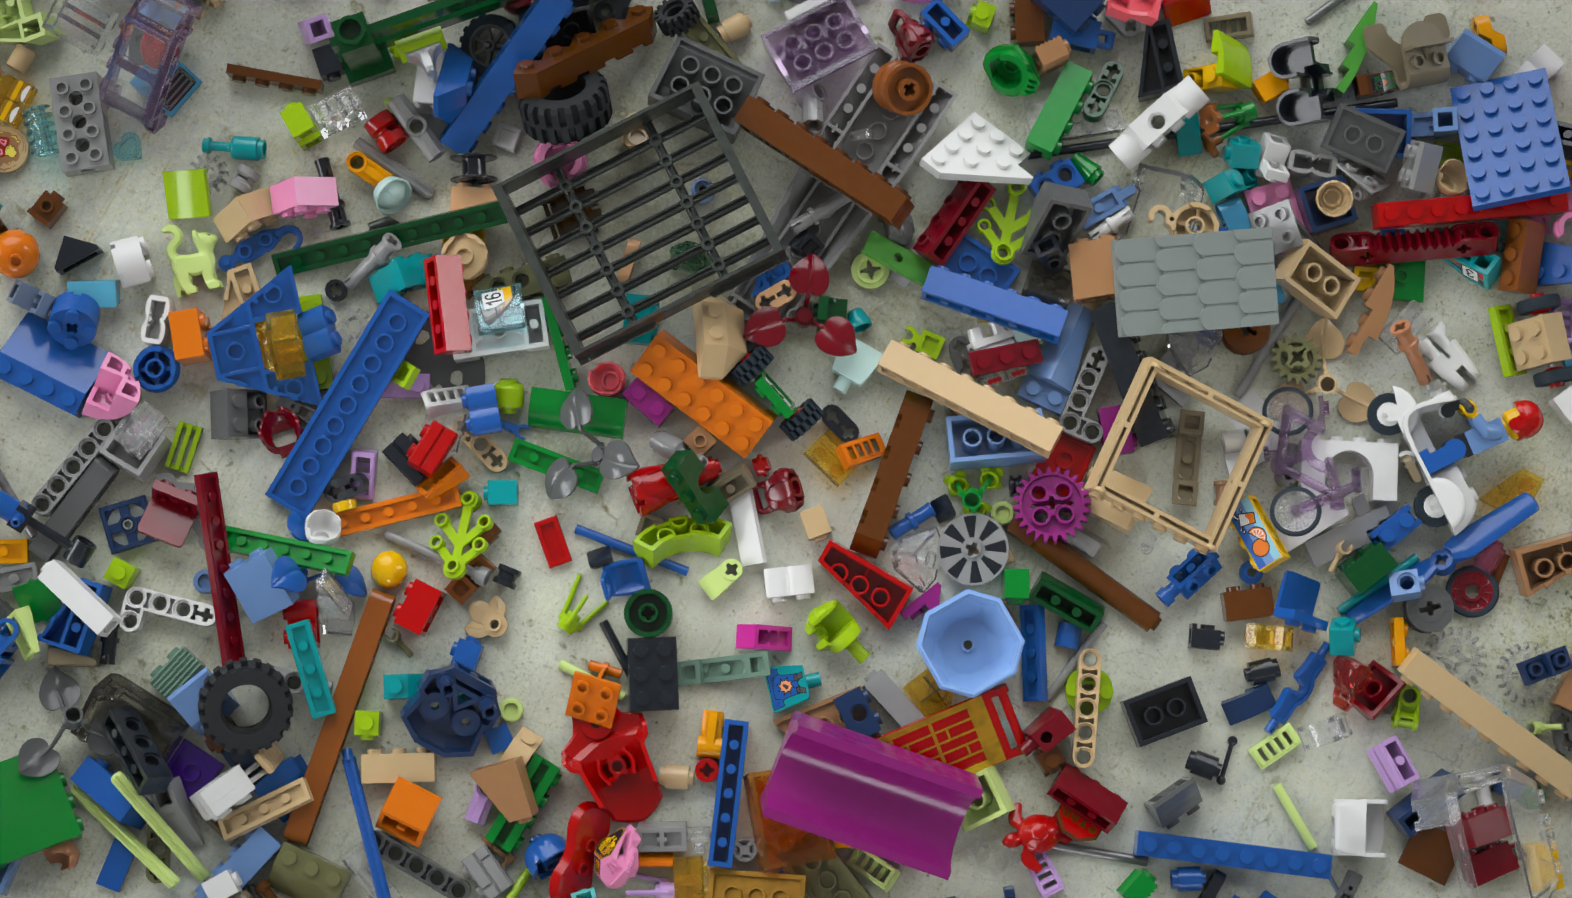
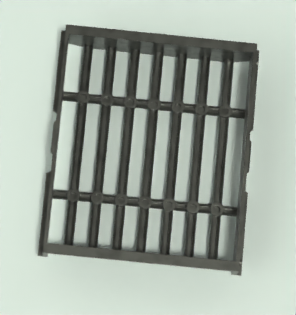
M699 81L611 126H606L582 138L580 142L491 187L574 357L581 366L655 329L657 323L710 296L715 298L789 260ZM697 99L703 112L660 134L657 133L652 123L653 120ZM708 120L713 130L712 133L671 154L667 153L663 142ZM644 126L649 136L648 140L568 180L562 168L563 166ZM716 141L719 142L724 153L678 175L673 163ZM653 147L655 148L659 156L658 161L580 201L578 200L573 188ZM729 162L734 172L733 175L689 196L683 184ZM665 168L670 181L590 222L588 221L583 209ZM554 172L559 182L558 186L515 207L509 196L510 193ZM739 182L745 195L702 217L699 216L694 206L695 204ZM673 189L676 190L680 202L602 242L598 241L593 230ZM565 194L569 202L568 207L527 228L525 227L521 215ZM750 203L755 216L710 238L705 225ZM686 210L691 220L690 223L609 263L604 253L605 250ZM575 214L580 227L536 249L531 239L532 235ZM759 224L761 225L766 237L723 259L720 258L715 248L716 246ZM694 231L697 232L701 243L622 284L619 283L614 273L615 271ZM583 235L586 236L590 248L546 269L541 259L542 256ZM771 245L773 251L730 273L727 272L726 267ZM707 252L712 262L711 265L630 305L625 295L626 292ZM593 256L596 257L600 269L556 290L551 280L552 277ZM717 272L719 279L637 320L636 313ZM606 277L611 287L609 291L569 311L566 310L561 299ZM614 298L617 299L621 311L577 333L572 322L573 319ZM627 319L629 325L586 347L583 346V340Z

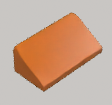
M674 851L638 852V867H672L674 865Z

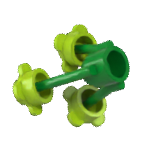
M1001 467L981 468L982 475L979 480L981 488L979 489L971 487V484L965 478L966 473L963 470H958L956 474L951 476H945L943 482L948 486L950 496L956 497L958 495L962 497L964 514L978 513L985 515L991 511V505L982 501V494H984L986 489L995 488L998 490L1003 486L1001 477L1004 471Z

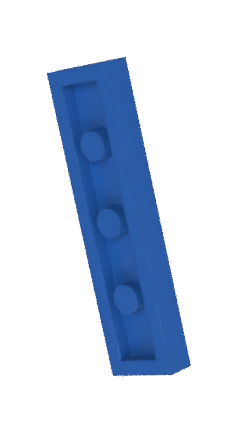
M1039 604L1020 605L1021 635L1025 640L1021 653L1023 702L1048 701L1045 608Z

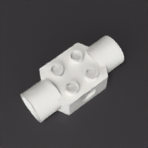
M1188 75L1130 123L1109 147L1131 171L1152 152V147L1157 149L1168 140L1165 136L1169 132L1173 131L1176 133L1186 124L1183 120L1186 117L1190 119L1210 99ZM1158 117H1164L1165 125L1161 129H1155L1154 121Z

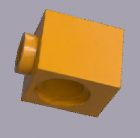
M1270 71L1253 81L1251 90L1260 105L1264 106L1290 88L1288 85L1290 82L1289 79H1280L1274 76Z

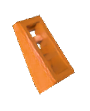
M878 432L841 444L835 451L844 470L848 471L883 457L886 447ZM871 441H876L878 448L880 450L879 452L875 451ZM866 443L870 449V455H868L864 444ZM859 446L863 457H860L856 447ZM850 449L852 450V452H853V454H854V456H855V458H856V459H854V460L852 459V457H851V455H850V453H849V451H848V450H850Z
M451 456L441 464L432 479L426 477L415 488L429 501L467 480L470 475Z

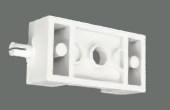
M542 299L511 303L500 316V319L498 318L490 325L484 322L480 308L467 309L469 312V331L472 336V350L462 354H454L453 358L456 363L480 360V357L525 350L529 353L551 349L550 330ZM481 307L483 311H490L491 309H493L489 308L484 310V307ZM501 320V324L505 326V332L501 336H495L492 333V327L500 323Z

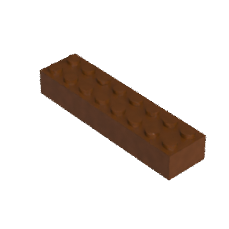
M749 95L734 117L736 123L744 131L898 231L915 207L910 201L912 197L908 195L906 190L898 185H895L893 188L888 179L880 173L876 172L873 175L867 165L858 159L853 162V159L848 156L849 154L839 147H836L834 150L829 141L821 135L816 134L814 137V134L809 131L808 127L798 121L794 124V121L789 118L790 116L780 109H777L775 112V109L760 96L755 99Z

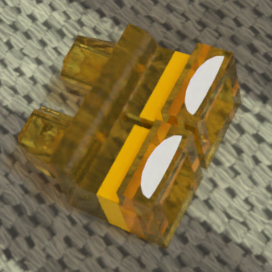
M0 74V121L18 129L27 113V110L23 107L29 109L38 89L9 74L6 76Z

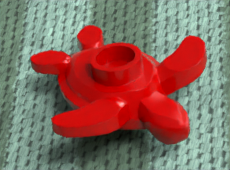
M1018 802L1014 804L1016 809L1009 812L1008 815L1009 824L1018 832L1007 834L1002 840V844L1008 848H1015L1022 844L1021 861L1023 865L1033 872H1039L1042 870V866L1035 858V853L1048 852L1059 841L1070 843L1072 838L1061 832L1056 814L1053 817L1044 814H1034L1023 819L1022 804Z

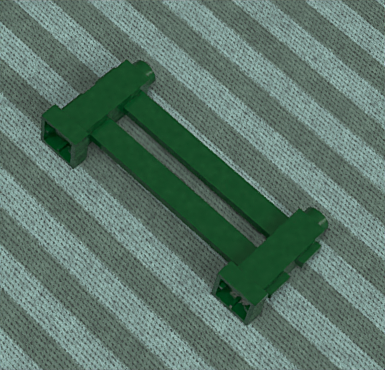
M436 0L369 24L363 11L330 22L335 36L328 39L335 54L337 53L338 59L343 64L349 84L353 88L396 72L388 49L396 45L394 41L441 26V29L523 0ZM588 0V1H589V4H591V3H594V2H597V1H600V0Z

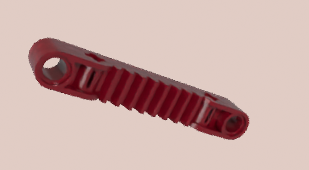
M1484 221L1460 223L1452 226L1450 229L1447 226L1443 231L1435 227L1434 231L1430 232L1426 228L1423 233L1419 229H1416L1414 233L1406 230L1404 234H1401L1398 230L1394 235L1387 231L1385 236H1382L1380 232L1374 235L1368 231L1339 233L1330 239L1329 255L1345 267L1485 256L1495 253L1498 249L1499 227L1495 223Z

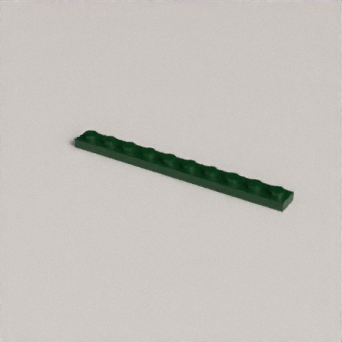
M498 200L273 253L271 257L276 275L289 265H292L293 273L297 274L367 257L370 248L378 245L386 233L395 235L400 240L402 249L506 224L508 220Z

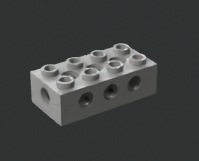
M95 71L50 78L49 84L62 173L67 177L115 170L102 77ZM79 97H83V101L79 105H75V101ZM86 120V125L78 129L79 123ZM89 143L88 150L81 152L82 146Z

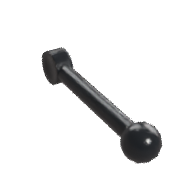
M1235 736L1227 739L1229 746L1220 776L1216 779L1219 785H1223L1226 782L1225 773L1232 749L1238 741Z

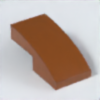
M479 554L468 563V565L473 567L485 566L492 570L491 574L497 568L483 554ZM465 574L461 579L452 580L444 590L463 605L480 588V585L475 584L471 576Z

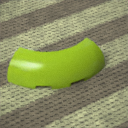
M688 515L668 518V522L657 526L653 524L641 532L633 540V548L638 558H643L644 564L652 569L664 559L682 552H705L720 557L729 541L733 523L718 518L712 524H697L692 518H688Z

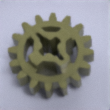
M1294 333L1292 339L1285 335L1283 342L1279 340L1276 342L1277 348H1272L1271 354L1275 357H1272L1269 362L1275 364L1272 372L1279 371L1280 373L1277 379L1280 380L1285 377L1287 378V385L1291 380H1294L1295 385L1299 386L1301 380L1307 384L1310 381L1309 376L1311 378L1317 376L1316 371H1320L1322 367L1317 362L1322 361L1323 356L1317 355L1321 349L1320 347L1314 348L1312 346L1315 341L1314 339L1308 342L1306 341L1305 334L1299 339L1297 333ZM1308 353H1310L1312 364H1310L1311 362L1308 360ZM1281 354L1282 357L1285 359L1284 366L1281 363ZM1302 354V356L1300 357V361H1296L1292 365H1290L1293 358H1296L1297 356Z

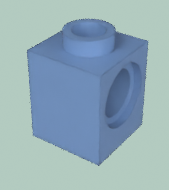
M1417 568L1388 573L1393 603L1422 598L1421 590H1426L1424 576L1418 575ZM1406 581L1414 583V586L1408 590L1401 587Z

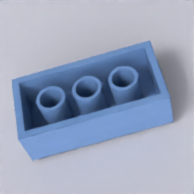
M1042 408L1035 409L1038 411V415L1043 417ZM963 415L947 416L945 419L950 471L1046 462L1045 457Z

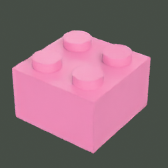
M294 176L270 186L273 215H282L283 219L296 218L297 215H303L304 219L317 218L318 214L329 213L331 208L339 206L336 177Z

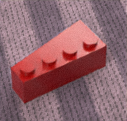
M833 539L829 540L818 559V562L890 630L914 589L912 585Z

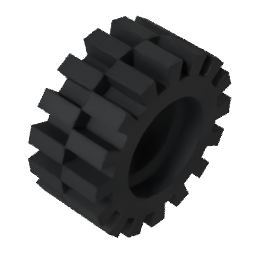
M663 0V5H658V10L654 11V19L662 33L667 37L669 35L674 37L675 34L681 36V32L686 34L689 32V28L693 29L695 27L694 23H698V18H700V12L693 0Z

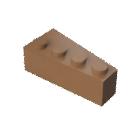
M1572 532L1508 549L1520 596L1528 598L1540 589L1553 584L1554 581L1572 573Z

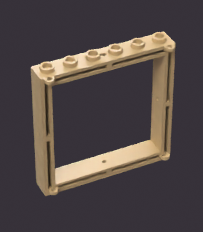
M1152 356L1143 358L1084 489L1091 492L1090 496L1092 498L1110 502L1113 509L1120 512L1126 510L1132 514L1131 517L1142 523L1147 521L1153 524L1152 528L1154 530L1174 535L1173 539L1175 541L1193 545V550L1204 555H1207V553H1217L1275 422ZM1154 377L1251 428L1204 533L1107 483Z

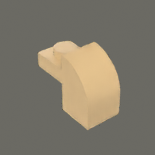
M523 726L517 736L513 738L499 762L522 756L525 767H527L530 759L541 745L543 738Z

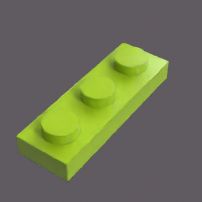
M1511 304L1488 308L1504 378L1527 374V370H1516L1507 330L1508 324L1515 323Z

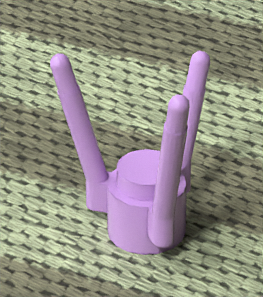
M637 872L636 878L659 884H655L654 890L626 891V895H654V898H674V882H668V878H659Z

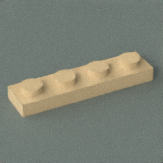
M301 777L232 811L217 821L224 840L230 842L314 801L307 779Z

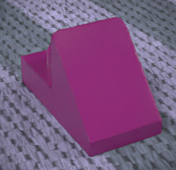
M937 582L900 611L902 617L905 620L909 617L914 620L924 612L921 607L925 606L929 611L938 606L941 593L940 583Z

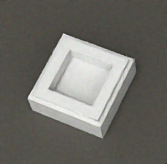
M499 122L491 145L515 153L522 130Z

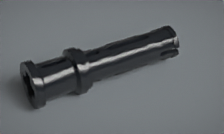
M328 157L315 160L314 163L319 177H334ZM338 190L339 206L331 208L328 213L331 231L345 229L351 225L345 214V202L340 199Z

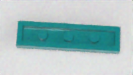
M310 619L286 625L285 629L312 720L336 713V706Z

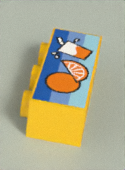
M1246 495L1241 498L1229 525L1238 533L1239 537L1237 539L1241 547L1245 550L1247 549L1250 555L1249 561L1253 568L1259 572H1269L1291 557L1258 498L1255 495Z

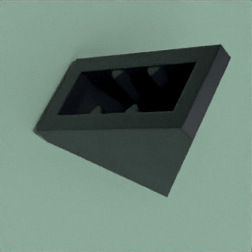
M64 236L54 268L57 273L64 275L102 254L103 250L97 244Z

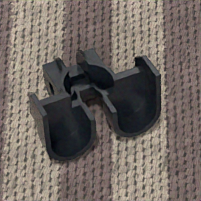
M1306 36L1276 45L1270 52L1268 65L1274 76L1280 79L1299 78L1301 88L1291 89L1282 93L1276 103L1278 119L1288 126L1318 124L1332 119V116L1324 115L1323 104L1335 101L1334 92L1336 90L1335 88L1324 89L1323 78L1333 75V72H1330L1329 64L1319 63L1315 60L1313 45L1319 43V37Z

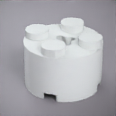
M136 235L110 242L112 256L118 275L121 277L123 289L150 282L151 278L156 277L150 259H145L149 252L143 236L138 237Z

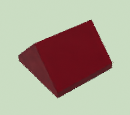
M1372 660L1341 695L1367 720H1375L1407 684L1378 662Z

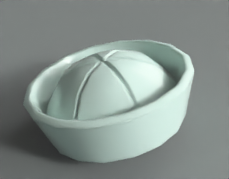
M389 176L381 180L373 192V199L378 211L384 215H392L402 210L410 200L412 187L407 180L396 176Z

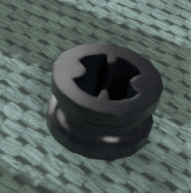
M333 279L326 284L325 293L330 300L340 302L346 298L348 289L341 280ZM337 284L341 285V295L335 294V297L331 296L333 293L331 287L333 285L337 287Z
M1009 475L1010 497H1013L1014 494L1020 496L1016 492V487L1022 488V475H1018L1017 478Z

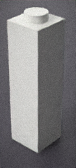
M53 559L41 568V573L37 578L97 635L107 637L121 622L122 618L62 561Z

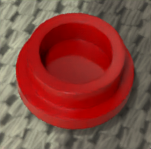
M758 454L756 458L752 459L756 475L758 477L769 476V471L772 470L768 457Z

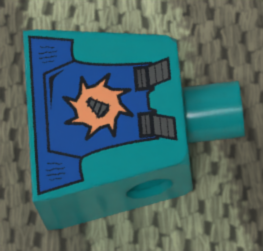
M803 665L771 667V675L765 676L773 713L810 699L808 689L822 686L819 672L805 675Z

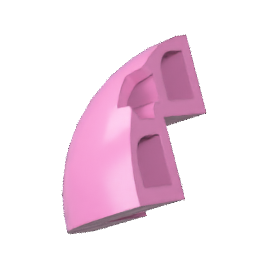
M109 351L100 367L94 387L84 405L82 414L85 416L105 420L118 419L131 413L140 399V383L135 381L132 376L131 367L120 357Z

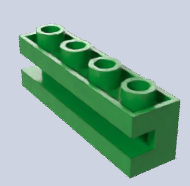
M1067 60L1026 139L1024 149L1032 153L1034 150L1042 152V157L1049 161L1054 154H1059L1064 143L1061 141L1063 135L1070 133L1074 124L1071 120L1074 114L1079 115L1084 105V102L1081 100L1085 94L1089 95L1095 83L1092 81V71Z
M534 754L526 770L537 807L543 809L550 797L547 795L548 790L551 786L555 788L562 777L559 774L561 768L540 755ZM500 812L485 839L499 845L509 853L513 849L518 851L525 839L522 837L523 832L526 828L529 830L532 828L537 817L533 815V820L518 824V820L509 822Z

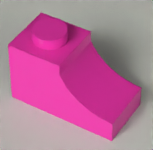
M737 624L736 648L791 651L792 627Z

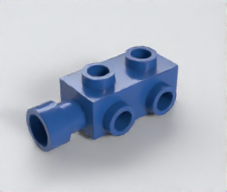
M1193 549L1190 550L1185 561L1180 565H1174L1170 569L1169 575L1166 577L1170 583L1165 588L1161 587L1155 595L1166 607L1174 603V598L1179 594L1188 600L1223 568L1217 560L1220 556L1218 553H1207V555H1204Z

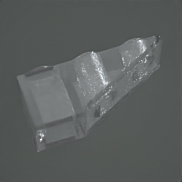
M323 568L321 578L317 577L316 592H320L317 598V608H321L319 610L318 623L322 624L323 634L352 636L356 618L355 602L329 570Z

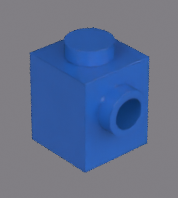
M467 635L465 640L459 638L458 642L454 641L450 651V655L453 656L451 664L456 660L476 671L484 646L479 645L480 640Z

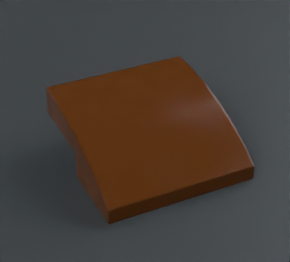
M1428 824L1408 839L1398 863L1445 886L1461 850L1452 851L1446 832Z

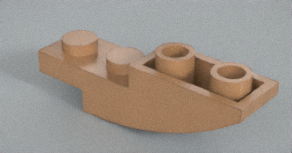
M1385 264L1384 267L1381 265L1374 274L1376 279L1372 287L1368 286L1361 296L1363 299L1361 305L1369 310L1367 313L1364 311L1357 321L1359 327L1355 333L1351 332L1344 343L1347 346L1344 351L1353 356L1358 354L1367 337L1377 340L1384 328L1394 294L1395 275L1394 266L1391 264Z

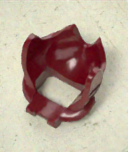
M280 406L275 412L265 411L260 422L258 434L267 450L273 454H280L283 459L290 454L296 442L276 447L273 436L294 429L297 442L304 429L294 412Z

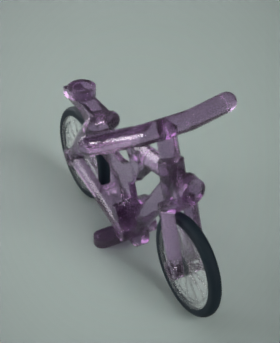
M1282 387L1270 393L1263 404L1262 415L1275 422L1271 431L1279 435L1277 450H1269L1268 446L1263 447L1265 462H1270V457H1274L1270 463L1271 471L1278 476L1286 474L1321 493L1316 496L1306 488L1289 487L1280 491L1272 500L1270 518L1273 525L1285 535L1298 537L1306 535L1316 528L1321 519L1322 506L1330 504V510L1345 509L1344 497L1352 492L1360 494L1363 488L1361 471L1358 467L1351 469L1352 482L1340 486L1333 459L1327 457L1324 461H1321L1313 454L1312 442L1317 435H1324L1326 433L1325 415H1330L1329 401H1324L1323 395L1318 396L1319 416L1315 420L1313 419L1314 409L1310 398L1305 392L1294 387ZM1307 428L1308 430L1302 440V448L1287 455L1289 436L1297 435ZM1306 460L1314 469L1327 473L1330 487L1292 466Z

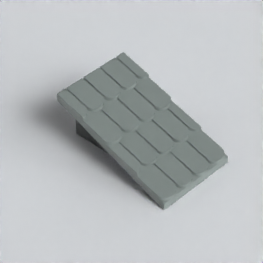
M1272 227L1110 241L1118 338L1279 324Z

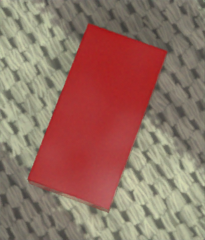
M557 515L535 522L534 526L549 568L551 569L573 561Z

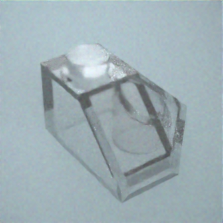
M1222 329L1166 334L1168 349L1189 377L1209 366L1212 360L1209 356L1215 344L1219 345L1223 338Z
M931 526L901 536L889 549L894 570L921 593H924L937 577L938 569L934 568L940 537L937 526Z

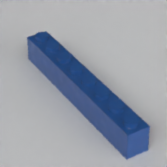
M535 0L474 86L473 95L468 96L466 106L453 123H448L440 134L441 143L458 154L472 153L479 142L477 138L481 133L485 134L492 125L490 120L494 114L499 115L505 107L506 103L504 100L508 95L512 96L516 92L513 72L517 62L525 59L533 60L536 56L540 57L543 54L548 38H553L559 31L560 26L558 24L563 17L567 19L574 9V6H572L573 0Z
M1135 830L1133 854L1139 856L1330 879L1333 855L1139 830Z

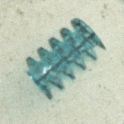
M47 104L32 106L21 114L22 118L26 119L23 124L25 128H28L26 135L30 137L28 144L33 147L30 153L34 156L48 157L59 154V149L54 148L58 141L51 138L56 135V131L49 130L50 127L55 125V122L47 121L48 118L53 116L52 112H45V109L50 107Z

